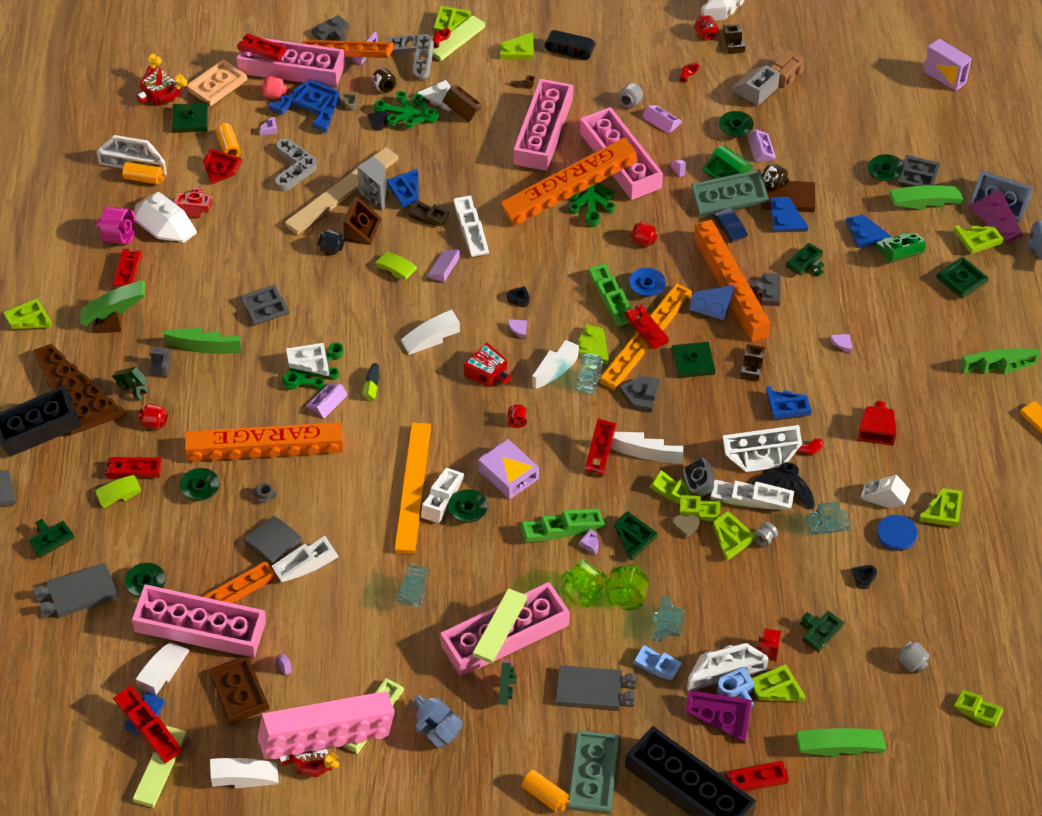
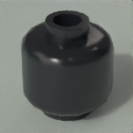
M326 229L320 233L317 246H320L319 249L322 252L336 255L338 250L342 251L345 240H342L340 232Z

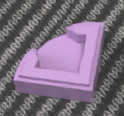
M275 117L267 119V122L260 126V136L277 133Z
M683 160L671 162V168L679 177L685 175L686 162Z
M509 319V329L517 337L526 339L527 321Z
M850 334L831 335L830 340L834 346L836 345L844 352L852 353L853 348Z
M590 529L579 541V546L593 555H596L598 552L599 541L596 533Z
M282 653L275 657V662L283 674L287 675L292 672L291 662L285 654Z

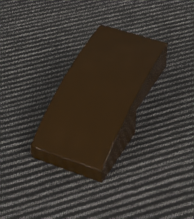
M723 25V34L728 53L745 52L740 25Z
M417 200L410 209L408 216L427 224L442 226L450 212L436 204L430 207Z
M747 344L740 378L759 381L765 347Z

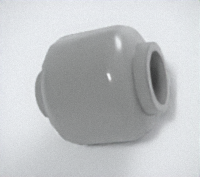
M634 83L627 84L618 94L619 102L626 108H634L643 98L642 89Z
M910 641L898 651L900 653L899 661L909 672L917 670L920 673L929 665L926 661L930 655L919 642L912 643Z

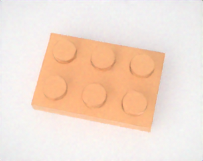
M223 59L187 84L186 88L188 92L203 102L208 103L209 106H212L247 81V75Z

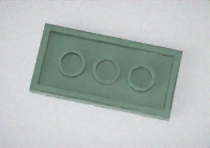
M760 169L691 184L699 217L715 214L728 208L735 210L769 202Z
M577 730L567 810L611 815L620 735Z

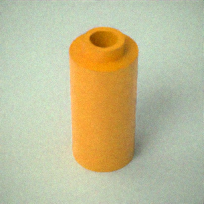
M229 123L218 125L215 132L222 152L238 157L241 150L232 126Z
M125 162L122 175L123 179L158 185L164 179V171H162L161 167Z
M531 770L526 775L521 788L555 812L566 809L569 803V794L535 770Z

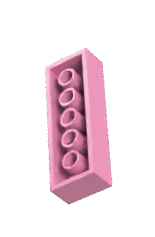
M273 39L266 40L286 46L287 52L279 62L248 51H239L237 56L238 69L246 75L272 76L302 83L311 79L323 85L336 88L345 66L344 49Z
M545 79L539 80L514 147V165L548 171L573 101V85Z
M611 107L580 118V134L594 152L624 137L627 138L635 149L638 162L612 175L631 200L662 188V171Z
M550 582L524 593V595H527V601L494 661L569 626L570 612ZM498 606L440 633L441 647L460 677L490 664L473 657V652Z
M144 585L132 618L134 632L255 658L266 624L265 610Z
M384 691L263 713L258 741L265 760L270 758L278 759L291 754L299 755L312 750L320 751L333 746L341 747L344 744L354 742L362 743L370 739H382L389 736L395 712L388 692Z

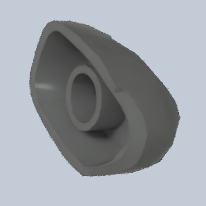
M704 457L696 459L683 469L685 482L692 493L702 497L713 491L714 471Z

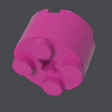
M105 206L101 218L97 220L101 241L129 244L135 230H132V224H135L134 212L127 208Z

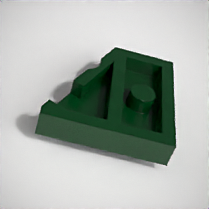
M628 511L614 523V529L631 561L657 538L658 533Z

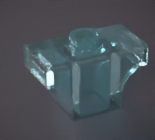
M582 353L576 390L595 394L601 376L602 356Z
M838 502L818 504L817 510L806 516L810 535L850 530L846 510H841Z
M409 564L397 596V602L421 607L426 593L429 569Z
M662 596L659 612L655 611L653 623L656 624L654 641L662 642L666 636L670 635L680 637L685 609L674 606L670 601V597Z

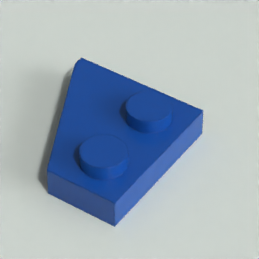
M418 169L387 180V186L402 208L414 204L418 200Z
M789 197L771 198L773 233L808 231V225Z
M865 215L846 218L845 223L857 248L876 245V242L882 241L884 238H891L890 234Z
M735 285L695 291L689 310L725 320Z
M766 386L765 392L773 420L811 415L812 410L807 395L794 394L787 390H783L782 393L772 390L771 386Z

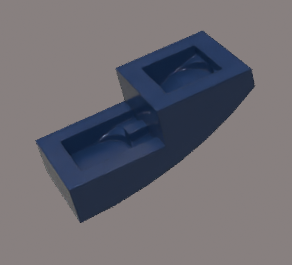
M731 208L714 214L720 229L725 231L730 243L748 236L740 219Z

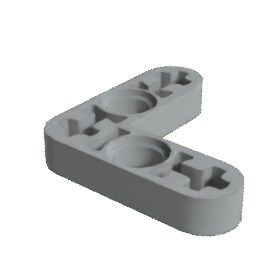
M428 34L397 36L387 40V42H393L394 49L391 52L392 54L415 52L413 74L418 80L423 81L429 77L434 42ZM408 42H414L412 46L406 47ZM427 54L425 60H420L422 55Z
M281 139L277 142L278 153L293 164L275 178L276 189L284 192L312 174L317 169V161L315 157L289 139ZM294 154H300V155H301L300 157H297V158L293 157ZM293 172H300L299 175H292Z

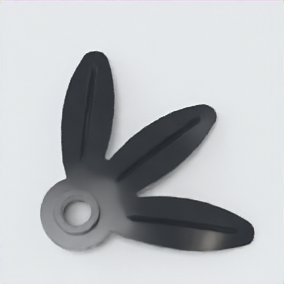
M783 463L780 465L779 470L765 473L751 483L752 485H755V482L772 485L779 480L776 487L790 490L792 484L797 495L807 508L813 509L815 507L812 492L805 481L798 476L799 469L794 463Z

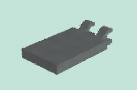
M105 563L46 582L47 587L38 586L33 589L37 602L52 598L53 603L43 602L39 604L43 618H48L54 614H58V617L61 618L118 598Z
M560 665L556 706L619 711V705L634 707L635 692L628 691L622 694L620 692L621 687L636 689V674L629 673L622 676V670Z

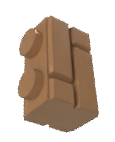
M787 50L771 66L772 69L780 72L778 86L784 88L788 83L791 84L797 74L800 75L803 72L804 59L802 56L795 55L794 52Z

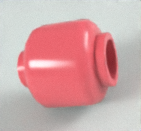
M268 76L262 81L261 93H263L265 98L279 100L281 95H285L286 85H283V79Z

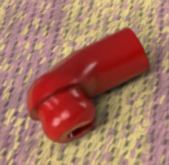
M444 28L434 33L432 39L434 42L433 48H438L440 42L450 37L451 31L449 28Z
M693 62L692 64L685 65L681 70L679 81L682 83L687 82L688 76L698 72L699 64Z
M814 438L809 444H802L796 453L815 455L823 448L824 443L821 438Z

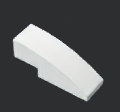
M449 310L421 324L402 338L401 342L409 355L443 343L444 337L459 333L460 322L453 310Z
M565 340L557 353L550 350L532 376V388H540L565 373L577 360L579 345Z
M449 468L443 471L431 487L430 495L422 505L421 518L440 523L448 510L449 499L460 487L464 473Z
M323 536L310 546H307L305 543L272 565V568L281 582H285L313 572L339 556L326 536Z
M169 642L152 657L136 678L137 687L157 695L163 684L169 683L188 654L189 649Z
M247 758L210 759L213 787L235 785V789L279 784L278 766L275 762Z

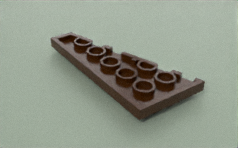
M52 344L33 350L50 390L65 386L73 399L82 427L71 431V435L126 416V412L122 407L117 406L111 397H107L99 386L84 373L82 374Z

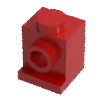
M764 628L763 636L759 635L757 650L765 654L768 660H777L780 630Z

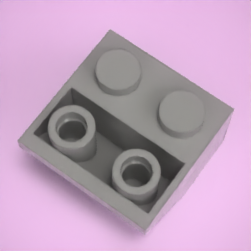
M767 65L753 69L732 86L731 91L758 106L778 88L780 72Z
M373 156L357 166L358 190L374 206L383 210L385 209L387 192L385 165Z

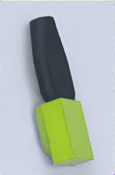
M373 363L368 370L367 382H365L363 388V396L369 401L375 400L379 380V365L377 363Z

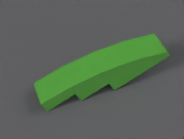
M924 185L889 191L894 206L924 210L927 205L942 207L945 202L961 204L964 200L959 188L953 186Z
M606 263L589 268L588 273L617 326L621 327L630 324L624 314L626 310L631 309L623 290L619 289L615 277L611 276Z
M141 280L124 285L93 300L81 309L80 323L87 326L97 317L105 320L113 312L124 313L144 297L145 281Z
M201 327L163 331L165 345L168 347L199 353H242L239 335L221 337L220 331L202 333Z
M1024 348L979 352L964 356L960 369L963 374L981 369L983 374L999 369L1004 374L1037 364L1041 352L1039 349Z
M599 509L563 510L561 515L542 516L540 521H523L520 529L525 542H535L586 533L590 529L595 530L604 527L605 523Z
M834 728L797 731L795 733L799 753L837 757L840 753L860 755L863 751L883 753L886 750L882 730Z

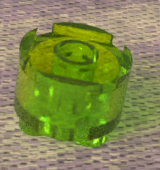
M582 558L570 571L567 570L562 575V581H564L562 592L579 606L591 607L603 595L600 591L603 587H607L608 576L589 561Z
M638 565L612 567L607 582L605 598L613 606H616V604L622 605L624 610L640 609L643 603H645L650 580Z

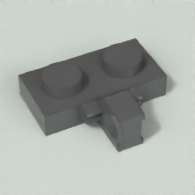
M337 15L313 28L312 35L318 40L327 41L334 38L337 41H346L344 31L349 29V26L344 19Z
M762 273L761 280L748 281L753 293L761 296V305L780 306V274Z

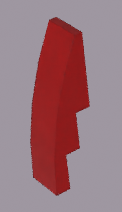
M132 685L114 696L113 699L122 712L165 764L183 752L159 716L156 717L149 705L141 699Z

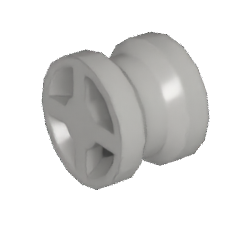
M763 522L760 525V529L755 530L753 533L756 535L755 541L763 547H768L771 544V540L778 536V530L773 524Z

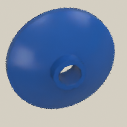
M640 268L634 271L629 278V286L632 291L645 297L658 295L664 290L666 285L664 275L653 268Z

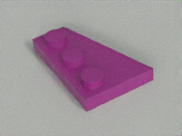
M1001 189L968 206L988 226L995 227L1006 243L1023 235Z
M689 691L686 713L746 743L752 700Z

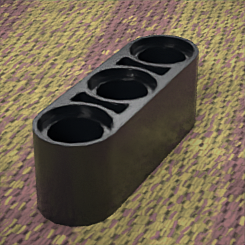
M552 30L544 46L546 50L552 53L588 60L595 48V42L588 37Z

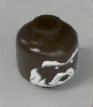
M380 68L373 73L372 84L379 92L389 93L396 86V78L388 69Z
M778 164L768 165L762 173L764 184L774 190L786 187L789 182V178H787L788 171Z

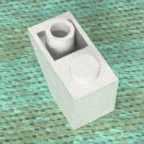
M897 475L866 482L860 498L886 508H893L905 505L910 489Z

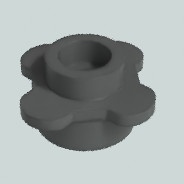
M262 483L253 491V494L259 498L260 503H266L269 499L277 496L276 491L272 490V486L269 483Z

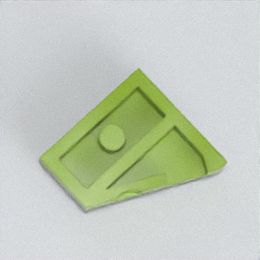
M440 6L433 33L444 28H449L452 32L471 17V11Z
M533 33L500 43V59L533 60L534 58Z
M960 225L954 226L953 231L970 254L1003 243V237L995 227L971 226V229L960 228Z
M38 298L3 312L11 329L53 327L52 321Z
M586 324L577 342V345H579L578 357L608 365L609 358L604 329Z
M943 488L938 493L937 498L933 499L929 504L928 509L921 513L920 522L958 527L963 491Z
M729 511L713 523L715 533L727 561L755 541L756 535Z
M786 664L752 678L754 681L753 692L759 701H805V694Z

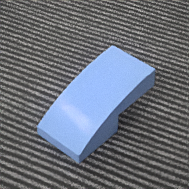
M643 645L633 662L637 667L668 680L673 679L682 664L665 652L660 655Z

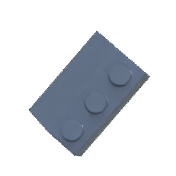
M981 171L970 205L1001 189L1015 219L1021 221L1034 187Z

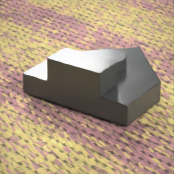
M640 376L620 385L619 391L626 396L629 404L634 409L652 412L661 379Z

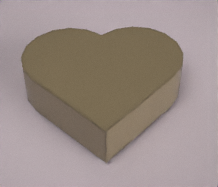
M342 93L339 96V103L345 106L346 110L355 111L358 108L360 94Z
M677 515L674 518L673 527L685 538H688L699 528L700 521L695 515L687 517Z

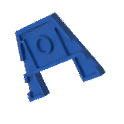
M309 79L293 89V93L288 96L283 95L276 103H270L269 110L283 115L293 104L319 115L313 122V128L327 133L339 98V91Z

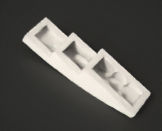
M471 195L454 198L453 203L471 257L489 254L482 224L479 221L476 208H474Z
M615 432L611 449L646 460L682 464L683 446L664 445V439H644V432Z
M715 480L710 500L752 508L791 510L794 491L760 482H755V485L740 481H735L732 484Z

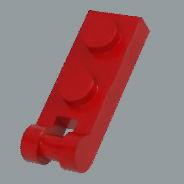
M248 33L243 37V41L237 44V49L241 52L248 51L279 62L287 52L286 46Z
M122 250L113 288L116 285L122 287L134 283L139 263L142 260V250Z
M643 304L635 306L633 310L629 309L624 312L626 319L652 350L669 343V337L646 312Z
M597 419L584 472H595L599 476L604 477L617 423ZM594 458L601 460L600 465L593 464Z
M110 457L107 460L108 469H106L105 477L111 480L117 477L132 475L136 478H160L162 458Z
M783 760L737 769L724 774L727 780L744 792L787 784L789 781ZM743 779V782L738 783L737 780Z

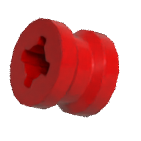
M515 404L508 408L509 426L521 428L527 424V409L525 406Z

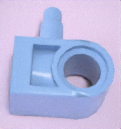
M745 667L720 677L717 695L752 700L749 694L753 693L754 681Z

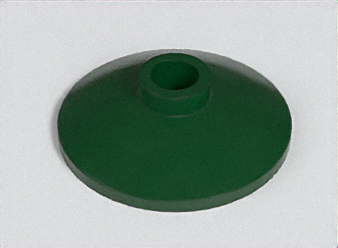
M741 111L727 112L719 120L720 129L725 134L734 137L749 134L754 126L753 119Z
M890 154L878 155L871 159L868 164L869 174L880 181H891L898 178L904 168L902 161Z
M195 468L188 471L181 478L180 490L190 500H207L218 491L220 485L219 478L210 469Z
M464 489L454 493L448 502L450 515L463 523H472L484 517L488 508L484 495L472 489Z
M154 563L137 564L125 576L126 589L136 597L141 596L144 585L163 588L166 583L164 570Z

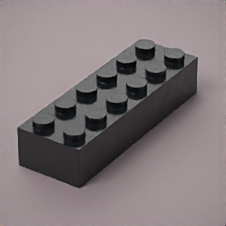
M654 726L626 754V769L690 816H752L755 812L756 800Z

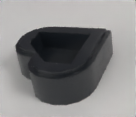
M386 111L368 114V120L374 130H382L385 124L388 123L387 117L389 114Z
M523 286L509 290L507 292V301L511 304H517L519 307L528 306L530 297L526 287Z
M872 565L853 567L851 571L855 583L860 589H868L877 575V569Z

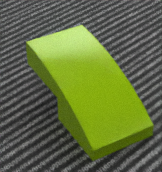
M387 251L375 262L377 268L389 270L393 277L405 280L417 269L416 265Z
M662 470L657 473L649 486L660 495L680 504L681 495L693 496L694 494L689 490L685 482L681 479L676 482Z
M134 475L115 480L95 490L99 502L104 508L121 498L127 501L142 492Z
M681 495L680 514L684 516L695 515L699 520L711 522L720 517L721 501H701V496Z
M965 690L961 691L954 705L955 709L966 716L996 728L1003 713L1002 706L985 702L982 695Z

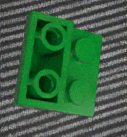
M722 145L712 152L713 157L705 164L702 170L713 179L750 172L753 165L725 145Z
M901 233L899 236L884 238L882 241L876 242V246L885 255V262L889 264L923 254L926 248V240L918 234Z

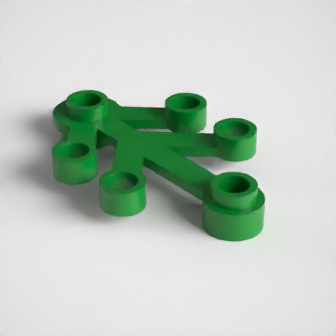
M404 91L396 93V100L401 102L404 107L387 105L383 100H377L374 104V113L378 111L400 113L398 116L391 114L387 117V122L390 126H395L404 120L405 128L411 129L422 122L433 124L439 118V112L434 108H429L423 102L421 94L413 95V103L418 105L421 110L413 107L407 100L406 92Z
M600 183L588 187L587 193L579 199V193L568 199L573 202L569 204L570 214H578L579 208L588 201L586 223L590 227H596L600 223V214L596 211L595 201L604 207L606 213L611 214L615 211V204L609 202L614 197V191ZM594 189L603 193V197L595 193Z
M335 342L329 345V352L326 354L327 362L332 359L338 360L343 356L344 349L341 343ZM335 367L330 368L328 378L330 380H337L339 378V370ZM290 368L289 372L284 375L282 384L287 389H296L300 385H305L321 390L324 388L323 378L316 377L311 379L304 377L307 375H325L302 370L297 373V369Z

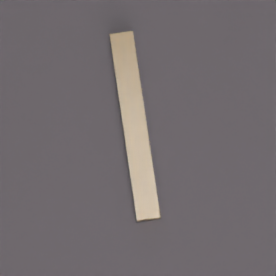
M387 147L374 155L377 160L385 165V169L399 160L398 155ZM357 169L285 221V226L299 235L355 193L359 187Z

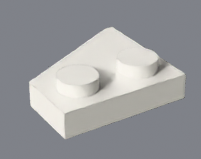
M446 80L418 92L423 98L430 100L432 105L439 106L448 112L452 111L451 108L442 102L451 87Z
M324 343L286 348L289 368L325 376L329 375Z

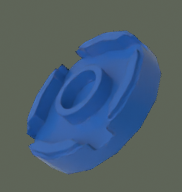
M902 515L886 516L878 525V540L884 547L892 551H898V549L908 550L917 539V528L909 518Z

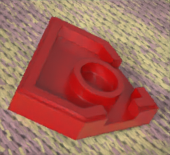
M212 148L209 149L203 160L211 184L235 176L242 163L240 157Z
M196 187L190 193L185 194L183 192L178 194L174 203L183 209L187 217L200 218L202 212H209L212 198L209 195H205L202 189Z

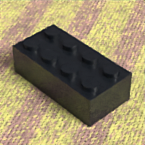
M59 387L0 412V444L9 457L82 427L73 399L66 387Z

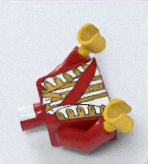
M152 53L148 58L151 65H148L140 81L141 93L136 95L141 104L149 100L155 106H159L163 103L173 102L175 98L179 97L180 88L187 86V80L181 74H178L174 80L159 67L155 68V66L161 64V58L159 56L156 57Z
M328 748L320 751H307L299 755L291 754L280 757L282 766L294 763L297 774L315 778L327 771H331L332 768L336 769L339 767V763L335 761L338 756L333 752L329 753Z

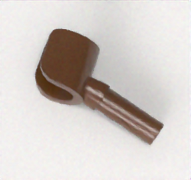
M528 75L525 80L511 81V85H524L527 89H531L534 86L535 77Z

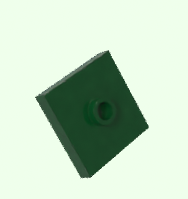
M208 103L173 104V133L208 131Z
M964 257L956 260L936 275L938 280L961 299L986 284L989 279Z
M709 342L672 345L671 350L678 378L715 375V366Z

